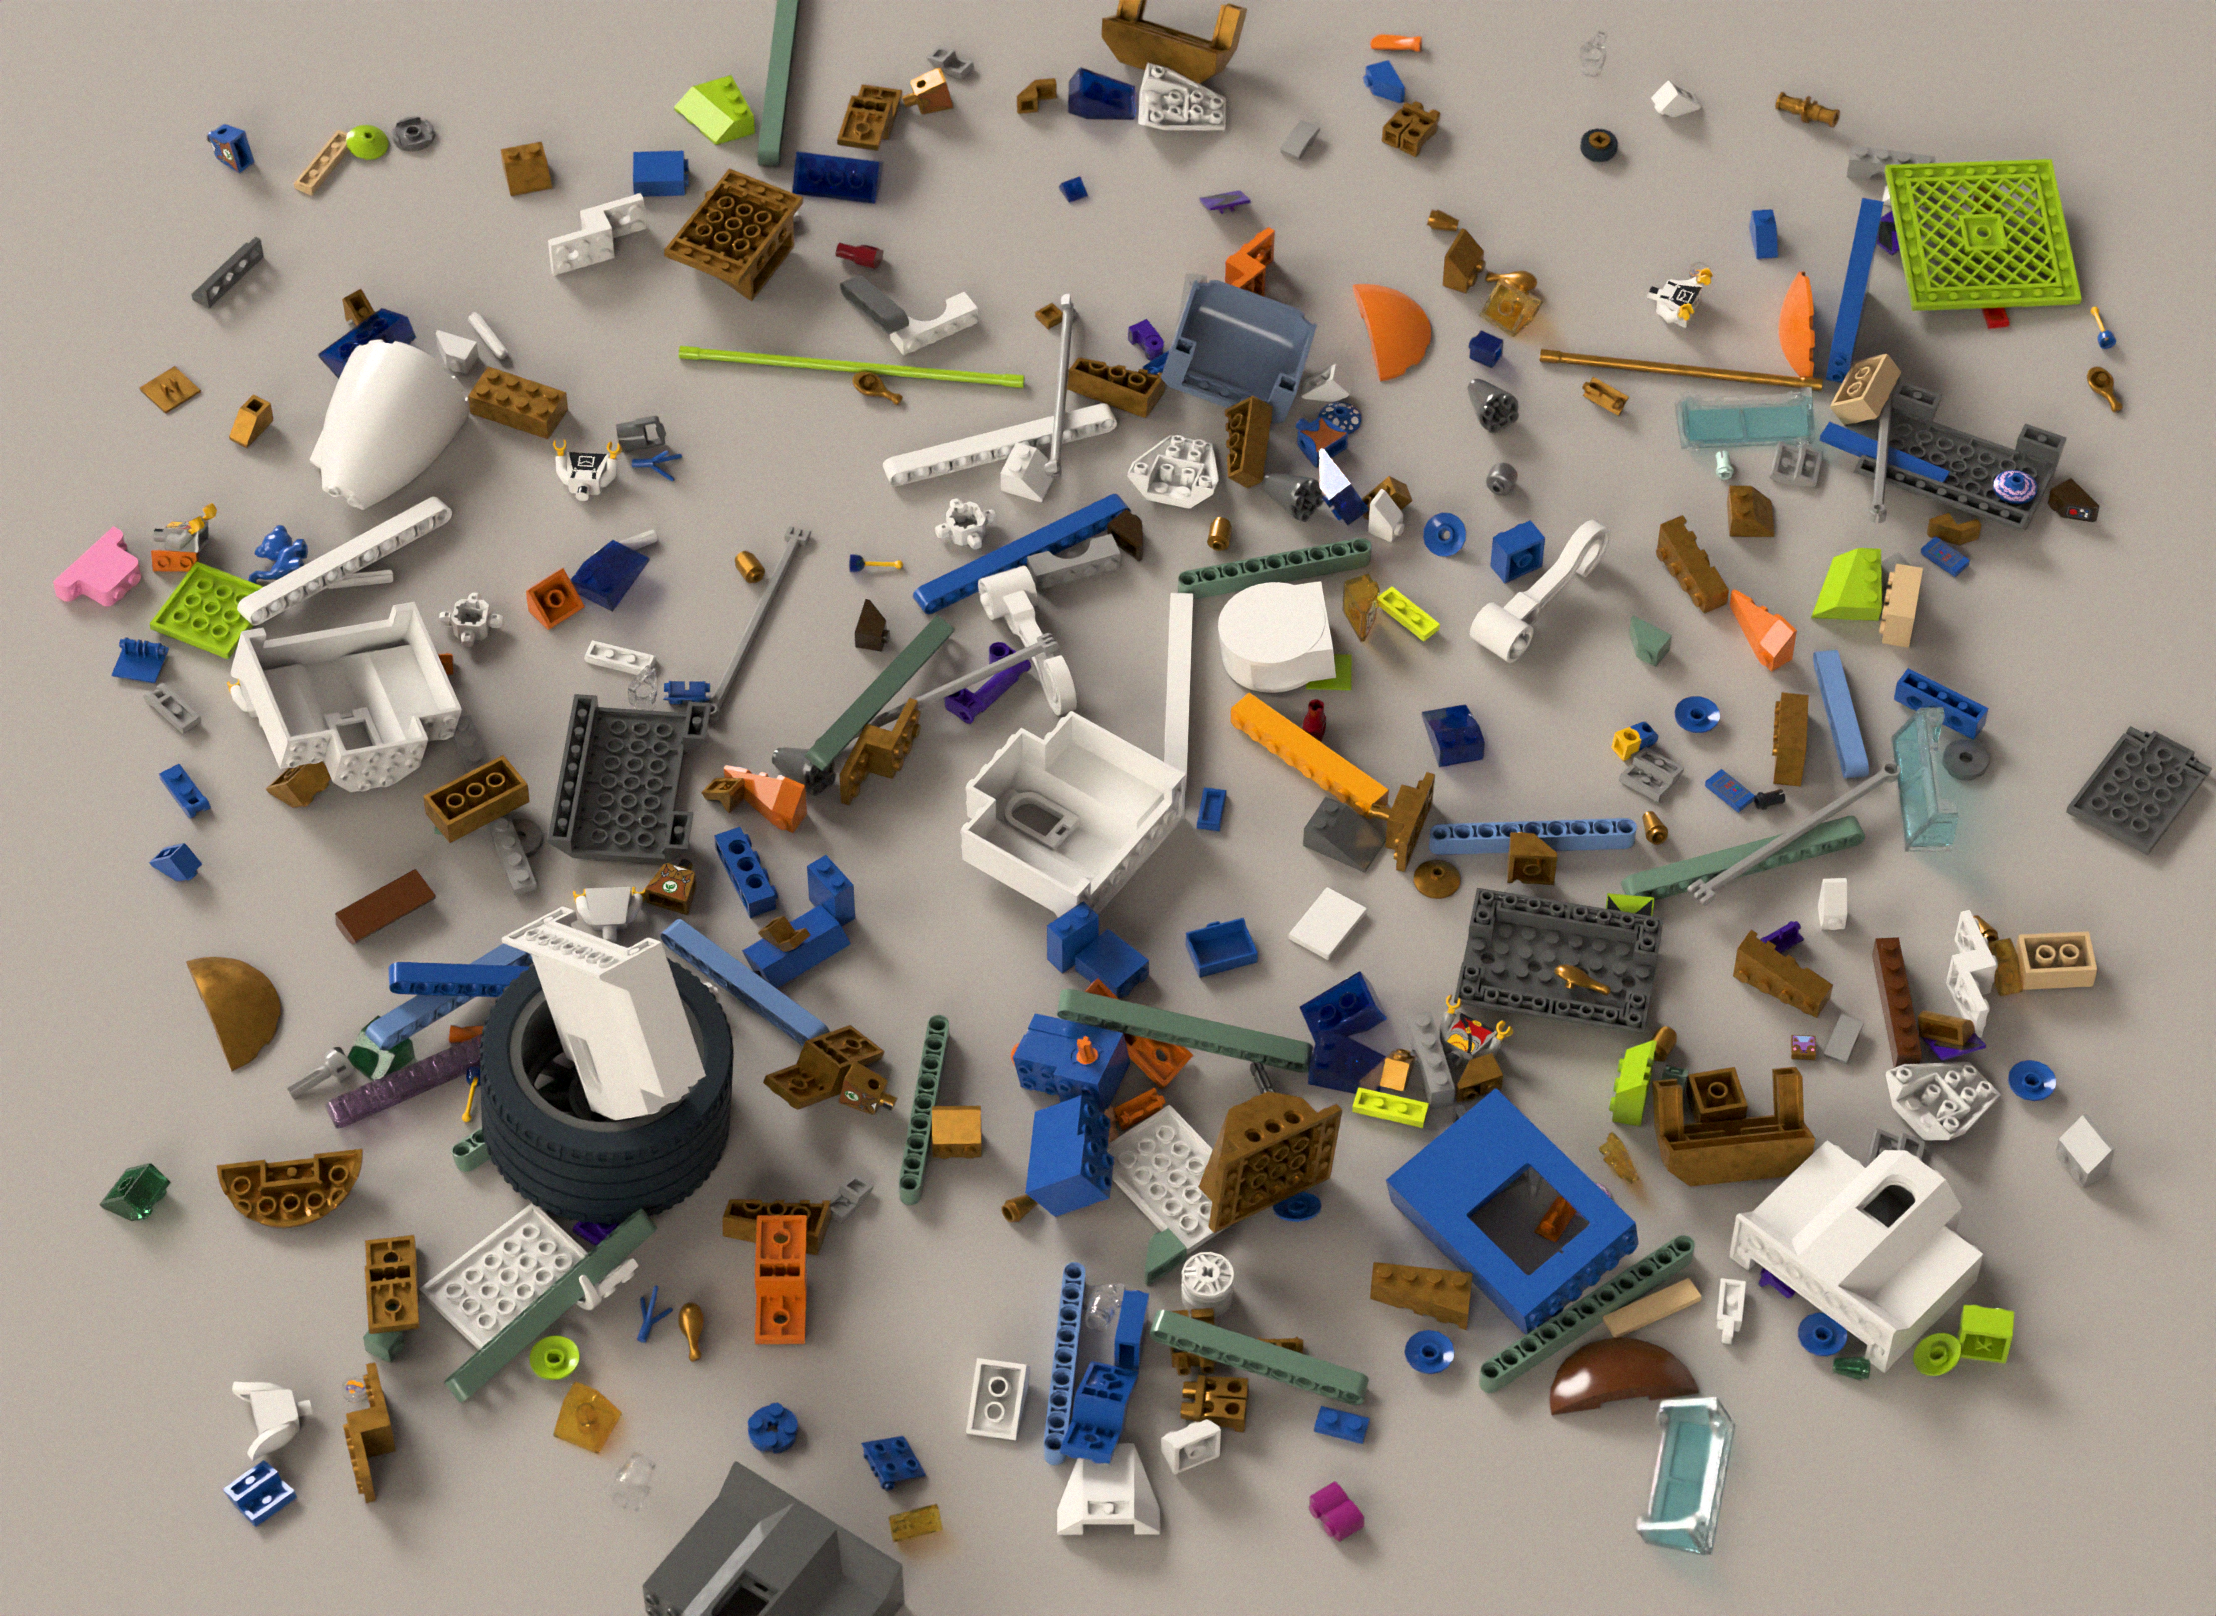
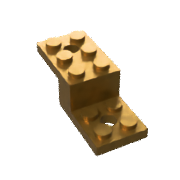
M861 84L858 96L851 95L837 138V145L879 151L882 139L889 140L902 99V90Z
M908 699L892 731L869 724L864 726L839 774L842 804L850 806L853 798L858 797L862 781H866L869 772L893 779L896 772L901 771L904 757L906 754H910L912 741L914 738H918L921 731V725H919L921 711L918 710V700Z
M848 1025L805 1041L797 1063L766 1075L763 1083L773 1093L787 1101L791 1107L799 1110L841 1094L844 1078L854 1061L864 1066L882 1059L885 1051L853 1026Z
M415 1235L365 1240L366 1266L364 1268L369 1334L419 1329L418 1302H420ZM391 1257L398 1259L397 1262L385 1263ZM390 1304L399 1305V1308L395 1311L386 1309Z
M376 1362L366 1364L367 1374L363 1375L370 1408L346 1413L347 1424H343L358 1494H364L366 1503L376 1501L367 1458L396 1451Z

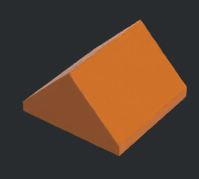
M564 568L559 569L526 590L528 611L548 630L585 607Z

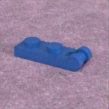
M180 764L159 773L160 780L189 819L195 817L196 813L202 810L205 812L211 809L207 798L202 795Z

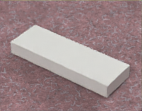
M593 640L584 657L586 663L649 678L657 661L654 655Z

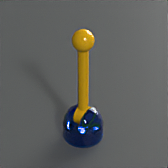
M850 554L849 572H860L865 566H887L901 569L903 562L901 560L896 562L865 561L861 555Z
M476 1066L469 1067L466 1073V1081L471 1088L466 1111L462 1115L464 1122H469L472 1118L470 1111L475 1088L481 1085L480 1067Z

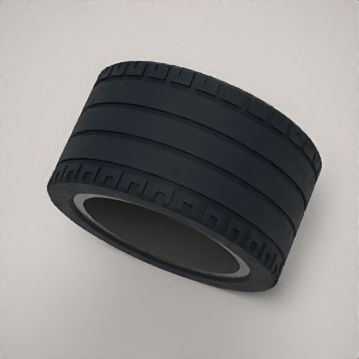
M667 958L706 1076L699 1079L697 1084L688 1087L689 1093L681 1096L682 1098L679 1101L668 1103L661 1107L659 1112L654 1114L614 1120L590 1109L579 1074L553 1060L559 1054L564 1053L534 964L527 971L521 972L517 979H513L510 982V986L505 987L503 994L495 1000V1005L491 1007L490 1015L485 1020L480 1043L482 1133L484 1134V1142L487 1145L488 1154L491 1155L493 1164L498 1167L499 1174L504 1175V1180L513 1186L515 1192H520L521 1197L525 1200L529 1199L536 1207L540 1206L542 1210L550 1211L558 1217L563 1216L568 1220L574 1219L582 1223L592 1222V1224H598L599 1222L612 1224L617 1222L622 1224L629 1216L641 1208L648 1216H652L654 1214H661L666 1209L673 1208L677 1203H682L684 1198L690 1197L696 1188H700L703 1185V1181L708 1180L710 1172L717 1167V1162L721 1160L722 1152L725 1150L730 1128L734 1057L733 1037L730 1024L727 1023L726 1013L722 1012V1006L716 1002L714 993L709 992V987L702 984L700 978L692 975L690 970L681 967V964ZM539 1074L560 1081L569 1087V1091L546 1093L538 1090L534 1084Z

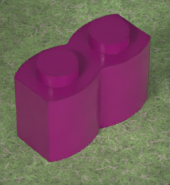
M1332 1482L1310 1496L1309 1511L1315 1519L1319 1518L1324 1523V1530L1329 1537H1334L1340 1542L1364 1527L1363 1514L1337 1482Z

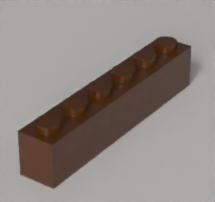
M1899 937L1875 938L1872 957L1893 1067L1896 1068L1903 1064H1920L1922 1052Z

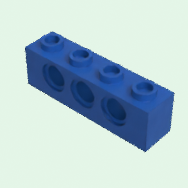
M1909 668L1896 684L1895 701L1972 740H1975L1985 726L1989 708Z
M741 827L714 835L715 850L749 917L752 918L776 909L775 899H778L777 890L774 885L770 886L768 872L765 868H761V861L757 851L753 852L751 849L752 843L749 835H744Z

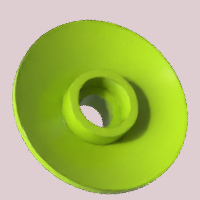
M372 125L354 127L349 131L346 139L349 151L353 155L365 160L380 158L386 153L389 144L386 134L381 129Z
M1932 1334L1923 1339L1915 1348L1913 1354L1914 1365L1924 1375L1938 1376L1952 1370L1959 1362L1962 1355L1961 1344L1951 1334Z
M549 1336L541 1339L533 1346L529 1355V1362L533 1372L547 1380H559L569 1376L575 1371L580 1360L576 1344L563 1336Z

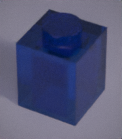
M1481 330L1469 342V358L1493 368L1503 355L1504 340Z

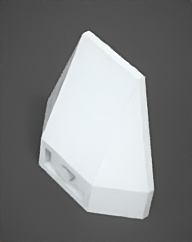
M1148 63L1139 94V124L1161 130H1225L1226 98L1169 68Z
M1169 435L1135 460L1127 473V477L1146 500L1189 509L1213 495L1219 481L1212 443H1207L1200 439H1187L1180 435Z
M1970 1062L1903 1064L1886 1072L1892 1107L1923 1140H1950L1965 1134L2001 1095Z
M1118 1443L1110 1464H1097L1092 1460L1077 1459L1057 1510V1535H1083V1524H1134V1535L1160 1534V1509L1134 1443Z

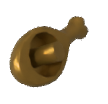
M1514 271L1507 274L1488 272L1485 277V281L1489 283L1500 282L1517 292L1529 291L1535 288L1538 283L1536 277L1527 271Z
M2102 367L2090 368L2087 373L2089 387L2109 402L2111 411L2117 412L2123 408L2122 403L2117 401L2113 394L2114 379L2112 375Z
M859 372L852 378L855 389L863 395L884 397L892 401L894 405H899L903 399L901 394L889 391L882 380L873 373Z
M1562 964L1554 970L1557 976L1566 980V988L1574 989L1575 985L1595 990L1605 996L1611 992L1609 986L1592 979L1575 966Z
M688 1302L681 1307L678 1324L681 1332L688 1340L690 1349L689 1359L694 1362L702 1358L698 1339L703 1328L704 1319L699 1305L694 1302Z

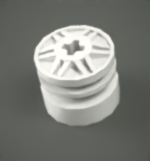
M1201 1252L1191 1256L1185 1262L1182 1269L1181 1296L1186 1310L1191 1313V1309L1214 1308L1215 1318L1224 1314L1230 1308L1233 1301L1234 1271L1229 1260L1213 1252Z

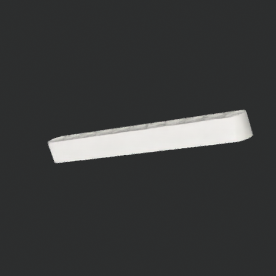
M1102 403L1066 412L1062 444L1107 433L1115 429L1117 421L1110 406ZM1054 416L888 458L883 463V468L892 486H901L1009 458L1016 442L1035 447L1039 450L1052 446Z
M430 497L243 598L239 602L237 610L252 625H259L348 577L350 574L363 569L444 525L450 520L452 510L438 497Z
M1171 593L1164 763L1186 774V791L1193 593Z

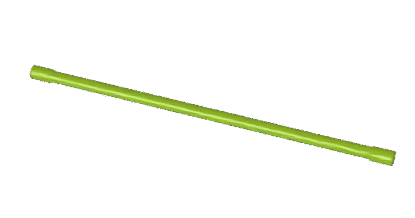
M692 346L679 347V359H704L854 373L870 372L877 375L993 384L1015 388H1024L1025 375L957 371L702 349Z

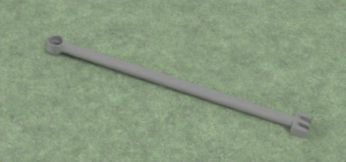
M1064 294L1061 300L1063 320L1051 458L1044 465L1046 475L1052 478L1062 475L1061 452L1073 319H1076V309L1069 294Z
M1893 389L1880 414L1873 505L1869 508L1868 519L1874 523L1877 514H1879L1878 523H1883L1887 515L1884 498Z
M788 527L784 535L785 542H788L711 700L710 724H715L720 720V708L799 545L806 547L811 536L810 531L806 530L802 537V529L797 528L795 534H793L794 527Z
M1051 633L1036 638L1037 643L915 698V700H918V709L1044 652L1046 656L1059 650L1060 646ZM906 703L874 717L868 724L881 727L897 720ZM821 736L817 737L814 742L816 743Z
M1891 761L1884 763L1882 770L1712 880L1704 883L1699 879L1691 884L1687 890L1691 894L1694 893V897L1697 900L1701 899L1700 903L1703 906L1715 900L1716 893L1714 892L1881 784L1896 781L1900 776V766H1897V770H1895L1897 763Z

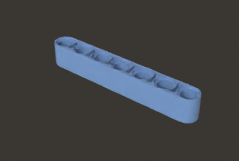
M1838 650L1814 652V669L1844 779L1867 777L1869 774L1868 759Z

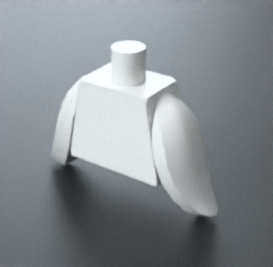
M265 1382L233 1383V1393L239 1398L250 1402L259 1435L248 1451L252 1461L285 1446L300 1430L298 1417L312 1414L310 1400L295 1403L292 1390Z

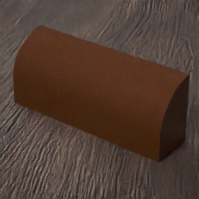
M414 869L336 912V926L351 944H356L435 900L436 895L417 869Z

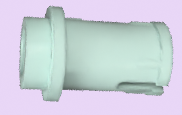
M1719 451L1716 454L1718 466L1716 474L1720 479L1727 480L1734 473L1733 467L1730 464V453L1722 451L1723 458H1721V452Z

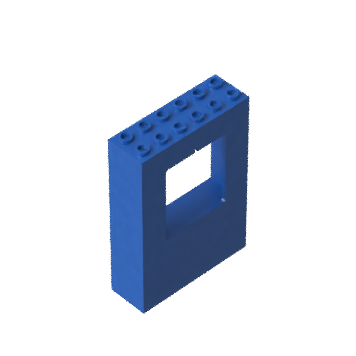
M1497 1088L1386 1179L1391 1202L1461 1272L1473 1273L1472 1282L1525 1335L1561 1313L1570 1302L1577 1301L1586 1288L1597 1284L1606 1271L1613 1270L1618 1265L1619 1260L1626 1254H1632L1639 1244L1636 1222ZM1532 1167L1590 1224L1561 1248L1563 1254L1558 1251L1531 1275H1526L1469 1218L1527 1169Z

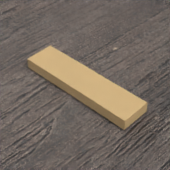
M340 130L334 133L294 182V189L310 195L317 191L349 151L346 144L348 133Z
M1687 1278L1605 1315L1603 1322L1614 1338L1622 1337L1701 1301L1702 1296L1692 1281Z

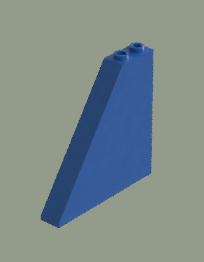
M1862 198L1830 350L1826 380L1843 383L1852 365L1869 292L1884 201Z

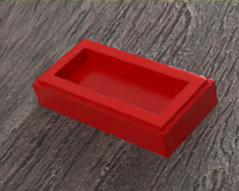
M2004 307L1981 308L1988 329L2009 327L2010 322Z

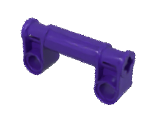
M995 642L989 647V664L1017 651L1003 642ZM1027 659L995 674L975 693L964 688L944 697L945 708L958 716L963 722L971 724L975 716L980 712H984L1019 680V676L1022 673L1028 672L1031 669L1030 661Z

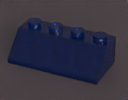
M796 151L792 193L876 204L882 179L883 161Z
M381 308L320 352L318 356L339 379L350 355L359 345H366L372 340H383L389 344L397 341L410 345V342L417 337L408 316Z

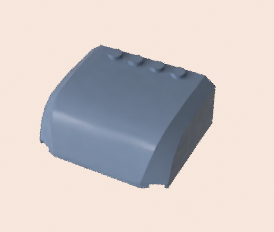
M1194 280L1180 317L1161 379L1168 387L1226 408L1251 396H1255L1273 406L1271 424L1282 423L1285 421L1296 396L1317 324H1311L1304 318L1305 314L1299 309L1222 281L1210 280L1209 283H1198L1197 280Z

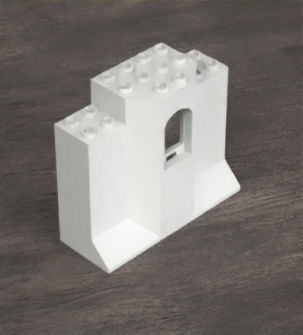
M415 602L393 605L390 617L387 620L265 640L266 633L264 628L241 631L231 669V676L244 682L280 769L295 768L299 765L317 764L324 761L334 784L349 792H363L372 788L388 787L397 783L420 767L429 741L446 740L454 736L462 709ZM363 722L373 746L346 751L336 727Z
M1070 711L1066 717H1062L1057 727L1052 732H1048L1044 740L1020 728L1016 734H1012L1009 737L1007 744L1002 749L996 751L993 759L981 768L976 778L971 779L966 785L967 816L972 820L966 822L961 829L962 860L1050 909L1058 918L1083 901L1099 915L1184 818L1186 774L1073 711ZM1024 804H1033L1061 820L1045 837L1012 817V813ZM1062 827L1067 828L1061 835L1057 834Z
M561 907L501 938L502 943L531 954L566 1058L575 1062L592 1111L614 1120L654 1114L659 1112L661 1107L668 1103L679 1101L682 1098L681 1096L689 1093L688 1087L697 1084L699 1079L706 1076L662 942L647 938L630 948L614 944L572 928L571 923L578 919L575 911L566 907Z
M1827 1140L1753 1212L1739 1213L1736 1216L1729 1257L1747 1271L1755 1265L1756 1261L1867 1344L1865 1359L1885 1373L1977 1281L1983 1253L1976 1246L1970 1245L1963 1240L1956 1232L1962 1206L1947 1180L1938 1171L1932 1170L1924 1164L1919 1157L1913 1156L1908 1151L1884 1150L1865 1168L1858 1160L1851 1158L1839 1146L1833 1145ZM1885 1188L1911 1206L1890 1228L1863 1210Z

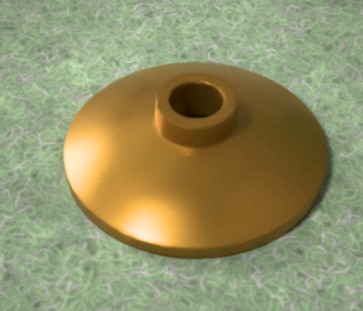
M1430 860L1422 863L1416 869L1414 885L1421 894L1429 898L1442 899L1453 895L1458 890L1460 874L1456 867L1449 862Z

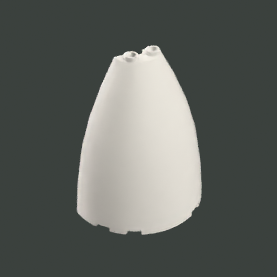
M372 340L366 345L356 347L337 382L326 413L321 449L323 491L332 497L343 496L347 499L349 505L364 510L403 488L426 470L452 441L469 415V400L465 398L462 392L463 386L456 376H450L444 370L446 366L431 355L401 342L394 341L393 344H389L383 340Z

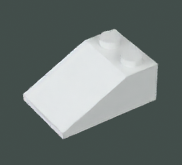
M977 1358L966 1434L1008 1440L1017 1439L1029 1384L1031 1368L1028 1365Z

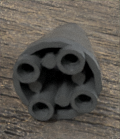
M1477 378L1469 383L1468 394L1478 421L1484 429L1490 433H1496L1517 421L1519 418L1518 401L1513 394L1483 379Z
M1268 473L1262 481V487L1266 493L1292 518L1302 522H1306L1317 507H1320L1324 502L1321 484L1316 479Z
M777 748L772 755V763L788 778L805 785V790L808 794L817 796L828 785H832L835 782V761L822 772L805 758L806 753L810 749Z

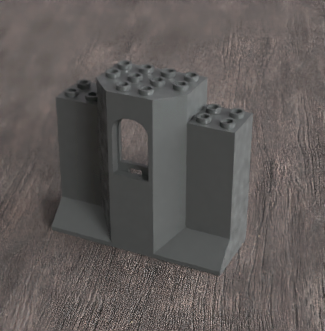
M737 1461L732 1464L718 1497L642 1585L645 1610L648 1616H717L741 1586L768 1602L758 1616H894L904 1604L903 1566L901 1563ZM759 1582L767 1587L768 1591L765 1593L755 1585Z

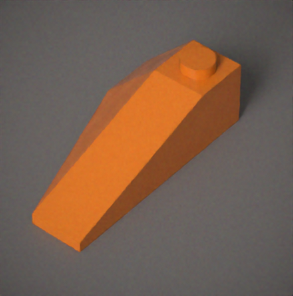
M1736 589L1731 591L1729 606L1759 662L1772 672L1792 660L1797 630L1779 614L1772 615L1768 613L1767 607L1763 605L1761 607L1756 606L1753 599Z
M728 765L724 767V778L744 779L743 799L777 828L791 833L795 832L807 815L805 785L784 776L778 775L775 779L770 778L767 773L763 772L755 775L748 769Z

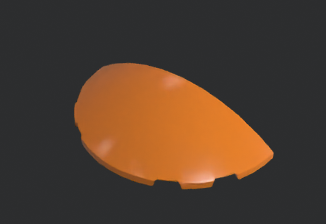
M1805 271L1797 273L1786 293L1780 311L1778 330L1781 348L1791 367L1799 377H1813V347L1815 346V331L1813 330L1814 308L1811 285Z
M1354 284L1353 291L1361 318H1364L1371 342V352L1380 381L1393 379L1405 374L1407 368L1413 364L1417 366L1425 356L1427 346L1430 345L1431 327L1427 315L1414 300L1400 291L1381 285Z

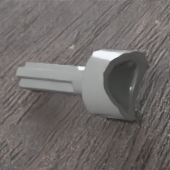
M334 1047L323 1054L326 1058V1064L321 1065L286 1086L293 1099L328 1079L332 1074L334 1077L337 1076L339 1081H342L354 1072V1067L341 1047Z

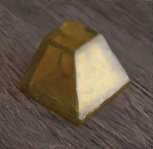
M575 1381L563 1400L553 1436L599 1454L622 1416V1412L598 1390Z

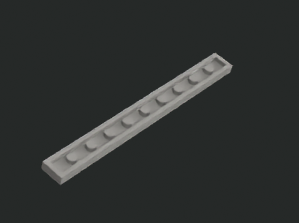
M471 716L460 717L453 739L465 770L469 773L489 761ZM509 813L488 823V829L514 895L537 890V883Z

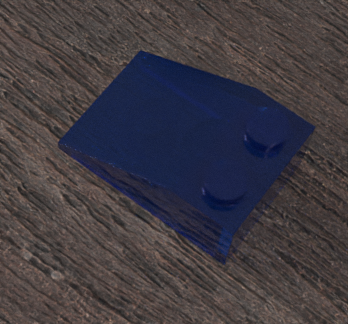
M1079 67L1068 82V113L1084 119L1134 120L1135 86Z
M1321 448L1319 450L1320 489L1325 494L1322 499L1329 508L1334 507L1331 512L1337 520L1343 519L1348 526L1369 511V509L1333 460Z
M611 540L583 562L572 577L571 582L579 595L613 612L650 559L615 540Z
M1466 704L1421 713L1439 767L1483 760L1485 741L1479 724Z
M1361 971L1299 1007L1316 1044L1366 1032L1388 1019L1372 983Z
M1319 1029L1309 1065L1308 1084L1353 1094L1357 1093L1358 1087L1380 1092L1382 1087L1380 1082L1387 1056L1343 1034Z

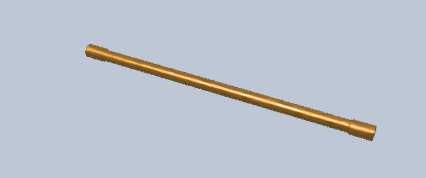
M1541 349L1539 361L1795 387L1813 391H1822L1823 378L1794 377L1566 353L1548 349Z

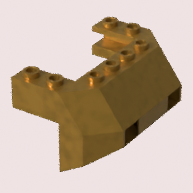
M1119 0L1116 15L1102 18L1101 37L1119 62L1142 70H1146L1148 63L1169 68L1198 84H1202L1223 72L1238 48L1248 9L1231 3H1227V5L1222 4L1212 41L1143 19L1147 0Z
M1797 1067L1772 1069L1774 1115L1684 1124L1682 1087L1677 1085V1079L1652 1081L1654 1128L1661 1159L1666 1169L1692 1187L1787 1177L1800 1167L1813 1154L1815 1137L1804 1122L1803 1076Z

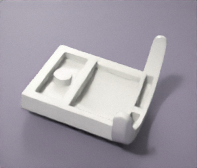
M634 1258L623 1260L594 1287L586 1275L580 1276L579 1282L585 1295L576 1304L585 1310H592L601 1303V1297L606 1298L616 1290L614 1287L621 1281L624 1283L635 1275L633 1270L639 1265Z

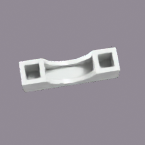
M962 292L946 300V310L937 319L918 321L908 316L909 326L890 334V339L904 356L978 323V308L968 295Z

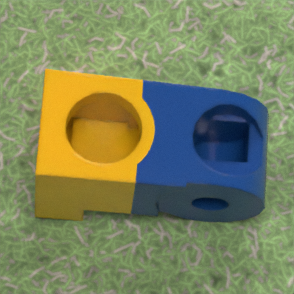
M1640 722L1615 732L1611 748L1622 761L1631 758V754L1645 747L1650 748L1657 742L1659 735L1647 722Z

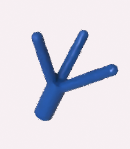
M666 450L651 459H632V467H650L670 481H674V477L655 464L682 458V454L666 456L669 454Z
M657 1285L653 1288L648 1312L645 1298H640L644 1321L637 1340L642 1343H646L652 1325L673 1311V1308L670 1307L652 1318L659 1289Z

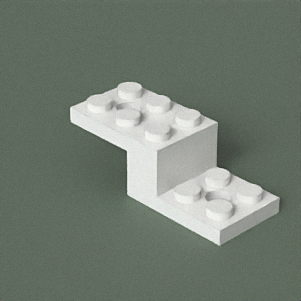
M641 193L580 211L581 231L548 240L551 270L554 275H558L615 258L613 238L646 229L644 199Z
M1970 910L1960 913L1955 942L1961 953L1952 955L1946 984L1963 1019L1973 1021L1975 1033L1980 1038L1986 1026L1987 1013L1990 1011L1988 1001L1983 999L1982 995L1991 992L1998 962L1995 955H1992L1989 950L1987 938L1983 937L1980 932L1978 920L1973 918Z

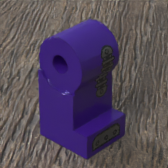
M1148 319L1128 327L1129 342L1132 345L1138 343L1145 351V357L1148 360L1152 361L1164 353V341Z

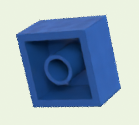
M1531 520L1518 524L1505 532L1498 533L1493 537L1490 567L1504 584L1541 568L1543 565L1545 537Z

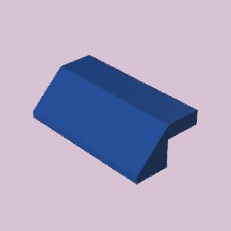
M821 904L789 922L795 931L806 928L811 935L795 949L783 952L762 938L742 950L753 971L759 970L764 980L776 989L851 944L840 923Z

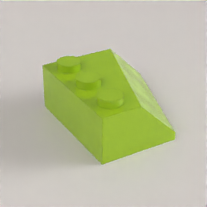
M1856 548L1833 557L1811 618L1879 621L1882 610L1881 549Z

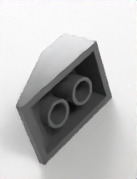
M1328 797L1324 798L1305 826L1303 835V846L1364 873L1386 842V837L1348 806Z

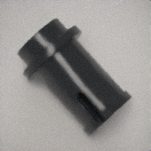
M1782 789L1767 793L1758 792L1754 796L1756 808L1766 810L1768 806L1785 802V794Z

